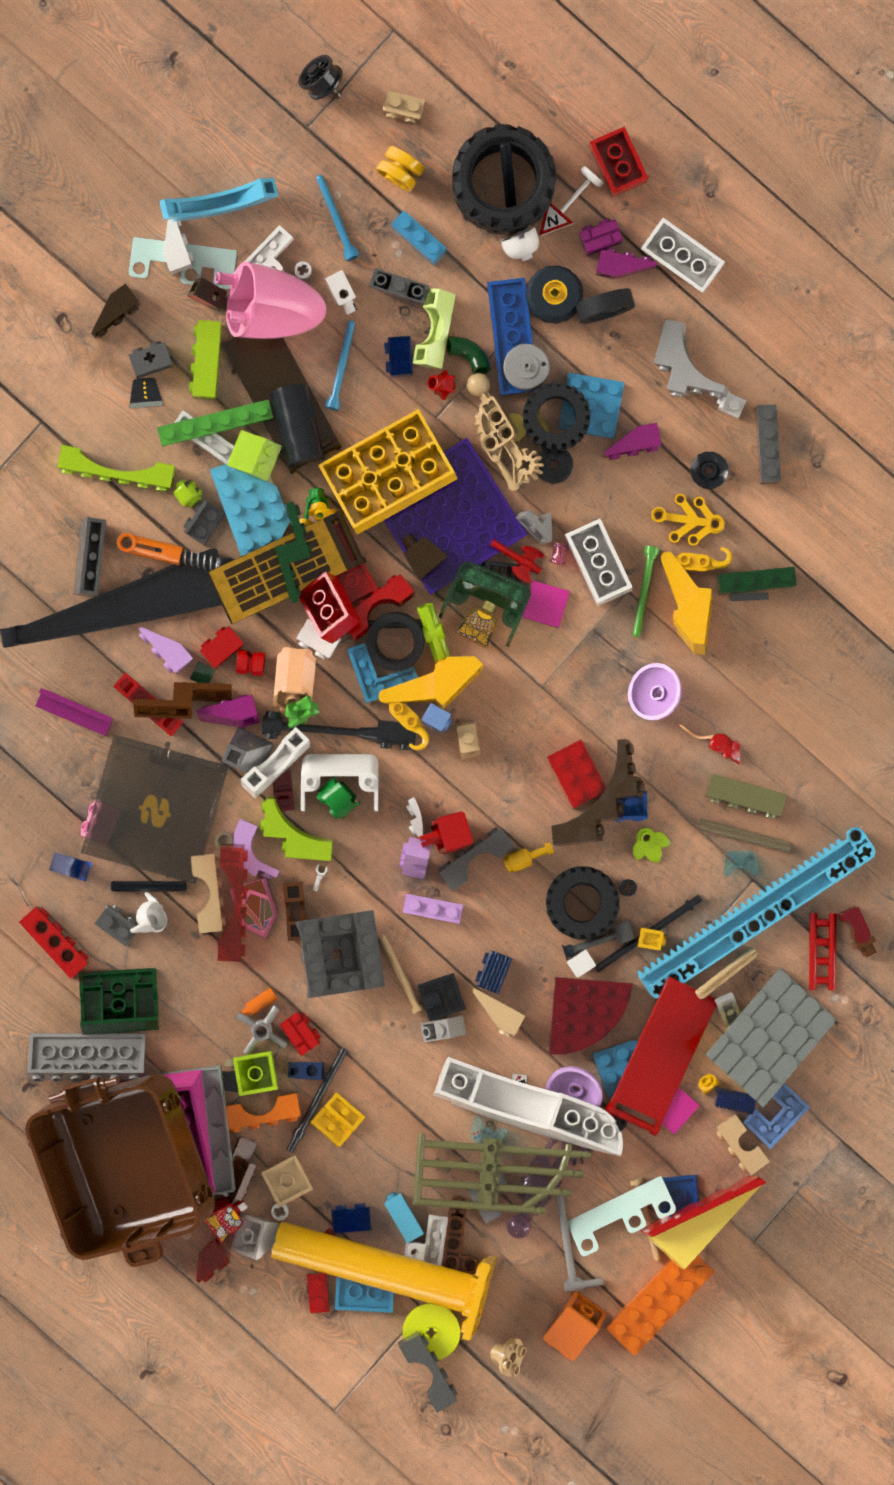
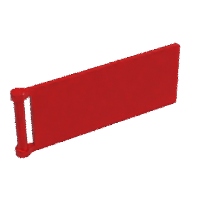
M671 977L667 978L613 1097L605 1109L611 1116L614 1115L643 1128L653 1136H657L660 1131L664 1117L716 1007V998L708 995L704 999H699L695 993L696 989ZM617 1102L656 1121L652 1125L617 1109L616 1104Z

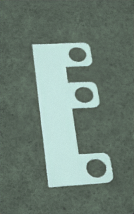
M133 237L129 275L131 277L146 278L149 272L150 260L166 262L163 254L165 241ZM185 244L186 250H191L194 261L191 262L193 267L191 269L197 272L196 279L201 278L202 267L215 268L213 284L222 289L231 288L230 285L216 284L215 276L218 271L229 274L234 273L237 250ZM141 262L145 265V271L142 274H136L133 271L135 263ZM187 270L182 271L181 282L193 285L194 281H188L185 278Z
M662 1176L569 1220L568 1227L580 1254L587 1256L597 1251L599 1246L593 1232L620 1218L623 1219L630 1233L643 1229L646 1226V1221L640 1209L651 1203L660 1219L675 1213L676 1207ZM667 1201L670 1203L671 1208L668 1213H661L658 1206L661 1202ZM632 1216H638L641 1219L639 1227L632 1228L629 1225V1219ZM583 1240H592L593 1248L590 1251L582 1249L581 1243Z

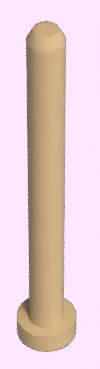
M384 934L379 936V941L413 1006V1009H411L412 1013L414 1014L424 1009V1005H420Z
M643 1177L630 1180L631 1186L634 1185V1188L641 1186V1183L644 1182ZM648 1206L641 1208V1212L646 1221V1226L652 1223ZM649 1239L654 1260L656 1262L661 1261L660 1249Z

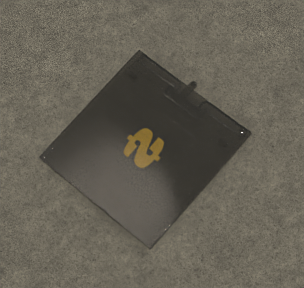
M114 734L81 853L196 884L198 877L192 875L190 856L204 855L229 766L169 750L171 746L169 741L165 742L164 748Z

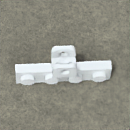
M279 225L244 262L260 264L285 272L276 258L294 238Z
M428 1214L425 1242L411 1241L408 1244L406 1243L404 1256L441 1266L448 1217ZM417 1249V1252L412 1255L411 1251Z

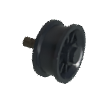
M320 55L305 66L299 76L298 84L302 89L308 90L309 96L314 100L322 99L330 93L339 100L342 97V93L336 87L342 79L343 70L338 65L333 64V60L329 55Z

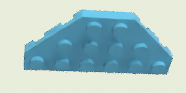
M227 464L210 469L241 556L283 537L290 520L277 486L236 469L234 470L227 466Z

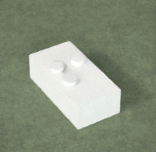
M601 519L565 534V539L597 607L632 591L633 587Z

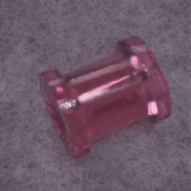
M553 543V554L549 562L566 565V552L570 546Z

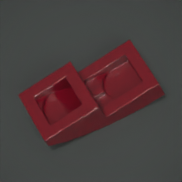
M285 770L273 782V795L281 811L294 810L291 770Z

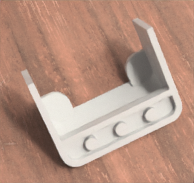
M309 754L303 758L301 770L302 812H306V792H313L319 788L320 776H359V786L366 792H374V811L379 812V762L374 755Z

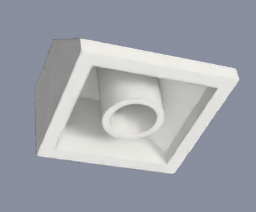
M240 1213L244 1224L234 1233L230 1250L258 1260L276 1243L275 1237L280 1224Z

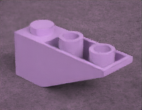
M139 628L142 632L139 636L145 643L150 642L154 647L151 649L157 658L162 657L166 661L163 665L170 673L174 671L175 674H178L194 660L182 644L145 628Z

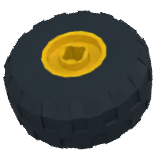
M559 265L546 266L538 270L531 277L526 289V300L530 311L535 317L546 323L559 324L568 321L577 313L576 304L583 301V288L577 275L570 269Z

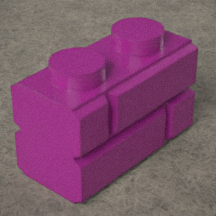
M610 218L600 221L598 226L588 225L581 228L582 231L579 232V238L586 256L623 243V238L615 219L610 220Z

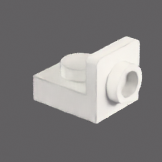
M728 391L727 397L721 396V398H718L716 403L719 404L717 410L738 419L746 400Z

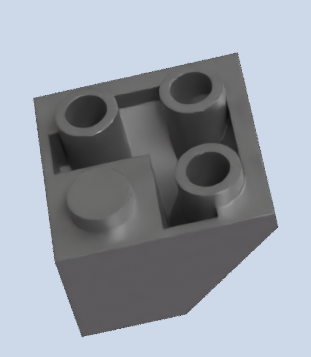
M238 727L221 761L248 773L254 766H259L266 761L273 743Z

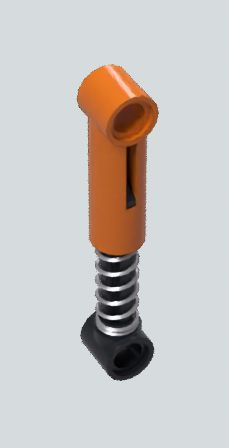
M130 533L121 534L117 540L118 548L124 553L180 565L183 562L185 565L190 564L198 568L203 567L205 570L207 568L213 570L235 560L224 557L216 559L212 558V556L207 557L205 554L203 556L192 551L186 552V549L184 550L182 546ZM127 538L132 539V546L130 548L123 547V541ZM138 545L155 548V551L139 548Z

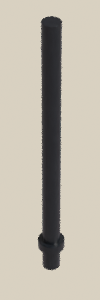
M699 895L691 900L687 899L684 905L649 929L660 931L688 910L692 911L694 906L703 900ZM639 936L595 966L598 973L638 946Z

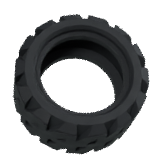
M510 124L494 125V127H486L474 133L473 137L467 139L459 149L452 171L453 194L461 213L477 228L486 229L489 233L500 235L524 231L543 217L553 199L556 183L554 160L552 155H550L548 147L539 137L536 138L531 131L520 126L516 128ZM508 141L511 145V153L521 156L533 169L536 185L531 195L521 204L510 208H499L489 205L479 197L473 187L472 175L482 159L490 154L500 152V143Z

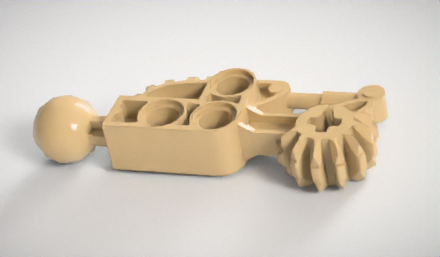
M482 373L471 375L467 381L468 392L472 396L479 397L482 401L479 405V412L474 417L476 418L474 425L478 430L476 433L480 435L479 439L483 449L501 470V474L508 483L509 490L517 491L522 482L529 483L531 477L534 480L538 479L536 473H543L539 470V467H544V463H538L542 457L536 456L537 452L534 450L530 453L528 448L520 449L516 442L518 430L498 397L490 394L489 378ZM500 412L502 418L499 422H496L494 416ZM510 428L512 434L509 438H506L504 432ZM494 438L496 445L490 449L488 443ZM504 448L513 461V477L501 461ZM526 462L531 463V464L529 465V468H530V469H525V468H524V467H526Z

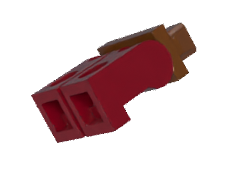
M853 906L838 913L839 920L846 922L850 929V938L855 941L852 943L853 947L858 950L860 949L863 957H869L877 953L872 944L876 940L874 936H871L859 907Z

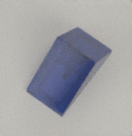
M55 852L49 870L86 881L92 863Z

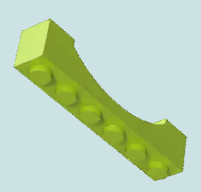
M61 445L57 466L59 470H62L61 473L73 475V472L81 473V477L91 479L92 476H97L99 480L106 482L114 479L118 480V484L122 485L136 483L139 488L148 489V486L156 487L155 490L167 492V489L172 490L176 470L175 465L156 462L155 466L144 470H113L87 459L82 455L81 448Z

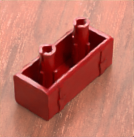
M462 811L436 819L430 825L432 833L417 837L420 841L426 840L421 843L422 848L436 844L440 854L454 852L473 843L466 815Z

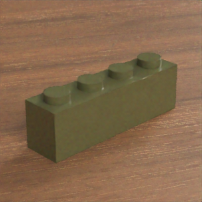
M711 774L705 797H709L710 802L720 804V801L727 802L728 807L738 809L739 806L745 807L746 812L757 814L758 811L765 813L764 817L776 819V816L781 817L787 794L716 774Z

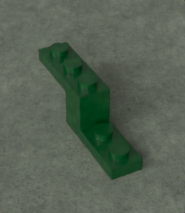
M293 501L286 503L285 507L296 541L274 548L291 603L299 601L298 597L301 596L299 586H295L293 578H296L294 569L289 567L288 564L309 558V553H312L310 542H306L304 535L307 534L304 523L300 524L298 516H301L298 504L294 505Z

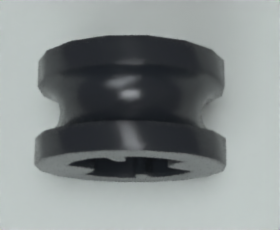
M626 879L620 883L619 890L624 896H632L636 893L637 885L633 880ZM626 882H630L629 885L633 884L634 889H631V893L623 891Z

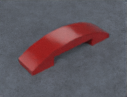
M126 672L113 686L133 704L134 699L157 700ZM150 718L169 736H172L184 723L179 718Z

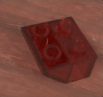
M217 1238L199 1252L196 1277L198 1283L202 1280L204 1283L214 1276L215 1273L213 1271L217 1268L222 1270L230 1262L231 1254L223 1244L221 1245Z

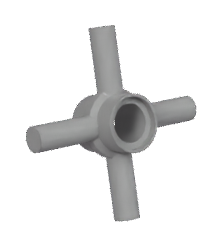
M274 1004L265 1019L257 1021L239 1011L236 1019L251 1027L253 1035L243 1051L245 1054L250 1055L258 1042L270 1039L283 1048L287 1046L288 1041L272 1032L271 1022L279 1012V1006ZM264 1027L266 1028L267 1032L260 1033L258 1032L257 1028Z

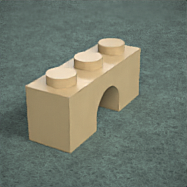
M733 1114L716 1127L718 1130L716 1135L722 1142L726 1141L730 1146L727 1150L732 1157H738L741 1162L738 1165L744 1174L748 1172L750 1175H753L770 1162L758 1145L750 1150L741 1149L739 1138L747 1129L736 1114Z

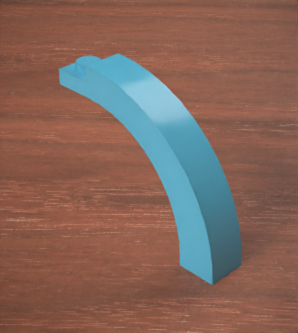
M260 178L246 185L214 194L190 198L163 199L159 202L164 220L186 221L222 215L252 207L278 197L274 178Z

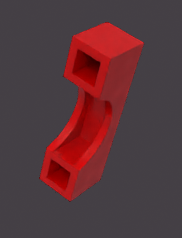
M401 574L392 576L387 580L385 586L376 588L371 593L372 596L368 599L364 598L356 604L355 610L361 622L347 632L354 642L369 631L368 620L374 608L386 603L401 607L415 597L414 590Z

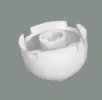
M530 227L524 231L517 232L513 236L510 235L502 239L500 243L504 252L510 258H521L522 261H526L532 258V253L537 250L539 238L535 227Z

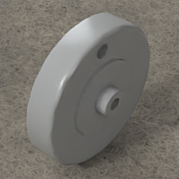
M521 344L508 352L504 360L503 369L507 381L513 387L528 391L538 388L545 382L550 366L548 357L541 348L532 344Z

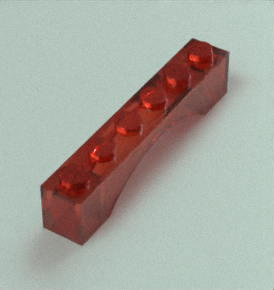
M221 844L220 867L231 883L234 894V911L230 924L218 940L217 961L241 962V958L245 956L246 945L242 944V937H246V926H243V918H246L247 907H243V899L247 900V888H244V881H247L248 869H244V862H248V850H245V844Z

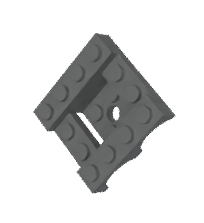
M374 910L296 922L301 939V962L307 979V998L385 987ZM334 949L339 950L341 953L338 960H334L331 957Z

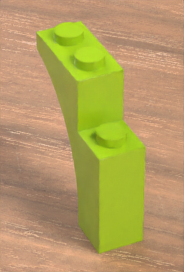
M267 795L266 801H262V812H265V820L261 819L260 831H264L263 837L286 838L282 842V852H285V857L331 861L333 839L312 836L299 830L283 815L275 796Z

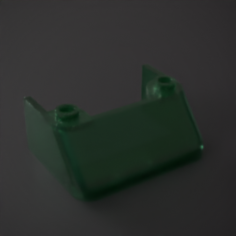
M463 562L446 596L439 618H443L449 602L455 605H462L467 601L469 595L477 597L504 609L502 622L507 627L512 628L506 646L509 647L530 599V588L523 583L473 562Z

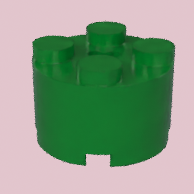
M333 776L318 790L319 794L316 797L323 805L326 803L331 808L329 812L335 819H344L361 803L360 801H355L357 796L343 781L341 783L337 781L338 776Z

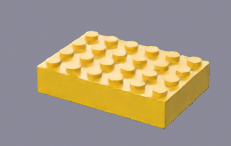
M419 409L318 465L357 535L457 480L453 468Z

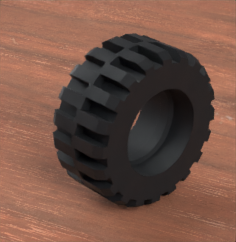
M578 866L563 871L553 880L547 892L546 908L551 923L558 931L574 939L586 940L602 935L611 927L619 912L620 899L617 888L608 875L592 867ZM577 885L591 886L600 896L601 906L599 912L595 917L587 921L573 919L565 909L564 901L566 894Z

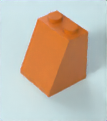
M574 1291L547 1328L542 1339L550 1347H554L561 1352L565 1358L574 1362L600 1329L607 1312L580 1292Z

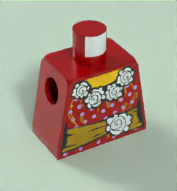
M227 1197L215 1201L214 1211L205 1221L221 1245L244 1224L239 1214L248 1207L243 1199L242 1201L238 1200L234 1204H231Z

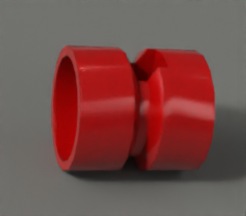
M239 649L236 674L247 675L251 673L252 676L263 677L266 653L255 651L251 654L249 650Z

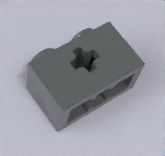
M157 341L150 344L149 348L143 349L140 347L132 350V354H129L137 379L173 367L165 342ZM148 355L155 357L152 363L147 360Z

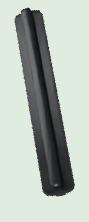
M508 141L500 143L505 203L506 208L517 206L511 145Z
M185 881L111 882V891L185 892L187 890V882Z

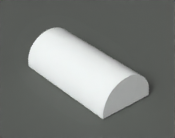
M665 218L661 219L641 248L702 293L709 287L725 263L724 260Z

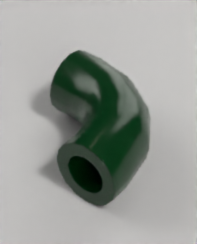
M448 337V355L465 358L470 363L473 374H487L491 370L487 355L478 344L467 338Z

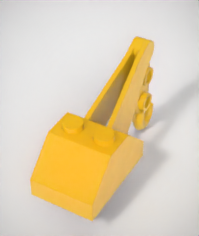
M725 547L720 548L727 555L725 561H717L708 555L681 553L678 556H674L671 552H664L661 555V563L678 610H674L673 614L674 627H677V634L694 654H706L713 601L712 589L698 588L685 570L707 572L713 569L728 567L732 561V553Z
M475 656L447 657L445 660L441 658L435 664L433 673L380 691L379 700L381 703L389 705L390 714L407 730L415 732L422 737L420 745L409 744L410 748L413 750L424 749L428 745L429 735L423 728L418 715L405 703L435 702L439 708L444 710L483 671V664Z

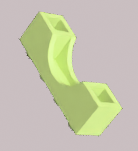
M442 289L428 290L423 308L429 314L431 329L427 339L423 343L416 345L413 364L428 369H442L456 294Z

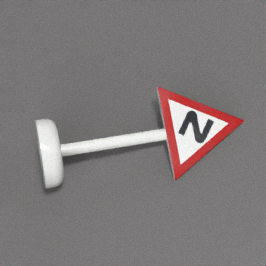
M583 166L581 173L587 180L560 210L552 203L550 204L548 210L544 213L539 236L574 224L563 213L590 182L596 187H601L604 182L586 166Z

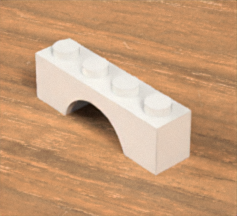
M295 727L265 762L259 766H254L241 779L242 787L256 799L310 748L309 739Z

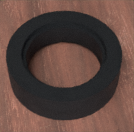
M629 288L605 292L576 304V310L582 324L612 318L635 307L632 292Z
M389 612L380 616L372 624L367 634L366 646L371 659L378 666L390 671H401L411 667L420 658L425 646V637L421 625L415 618L402 612ZM391 623H399L406 626L412 632L414 648L407 657L395 660L381 653L377 645V636L384 626Z

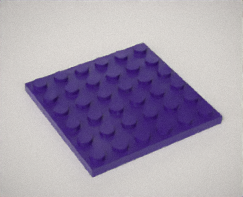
M468 438L463 439L443 452L453 468L457 480L383 520L403 553L409 548L402 540L411 533L417 541L425 536L448 556L443 563L421 580L430 595L500 553V551L490 546L493 539L509 547L528 535L522 524L516 519L515 513Z

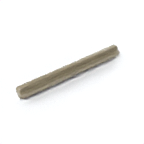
M700 819L698 828L701 830L789 852L792 845L789 841L705 819Z

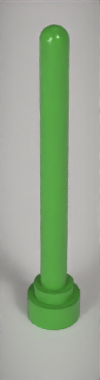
M645 546L644 549L645 558L647 559L633 630V636L636 638L641 634L654 559L656 560L660 552V548Z

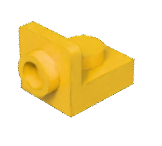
M641 928L637 947L661 951V947H665L667 936H664L663 931Z

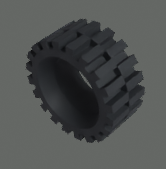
M557 381L549 385L545 383L541 388H536L533 394L527 398L523 410L524 429H526L527 436L533 440L536 446L537 444L541 446V449H550L551 452H556V450L566 451L567 448H573L578 442H581L588 431L590 423L589 404L585 400L583 393H579L573 385L570 387L565 382L557 384ZM550 399H563L575 411V422L564 433H549L541 427L538 421L540 407Z

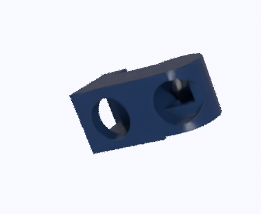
M288 1062V1078L323 1080L325 1062Z

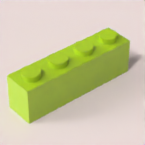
M198 320V325H194V336H197L196 344H193L192 347L195 363H191V374H194L193 382L190 381L189 393H192L193 398L216 400L222 335L221 321Z

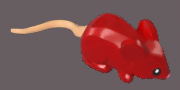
M679 725L697 739H710L709 748L718 754H723L722 756L725 759L731 758L735 763L740 764L741 753L738 741H732L723 733L699 736L684 726Z

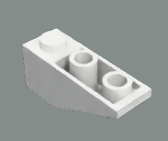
M173 219L167 222L163 253L171 275L193 268L191 262L194 261L191 250L187 251L185 244H188L185 233H180L178 228L182 226L181 222L173 221Z

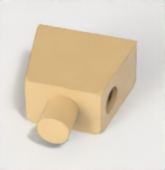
M475 721L455 723L461 759L479 757L480 748Z

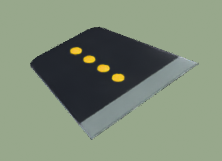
M155 378L133 380L129 408L163 406Z

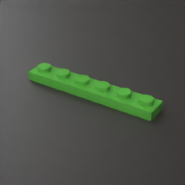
M268 399L157 427L161 445L165 447L272 420L273 414Z

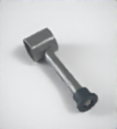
M628 920L613 925L614 932L573 946L572 944L562 945L566 960H568V957L575 955L576 952L617 939L618 944L635 939L636 935L631 921Z

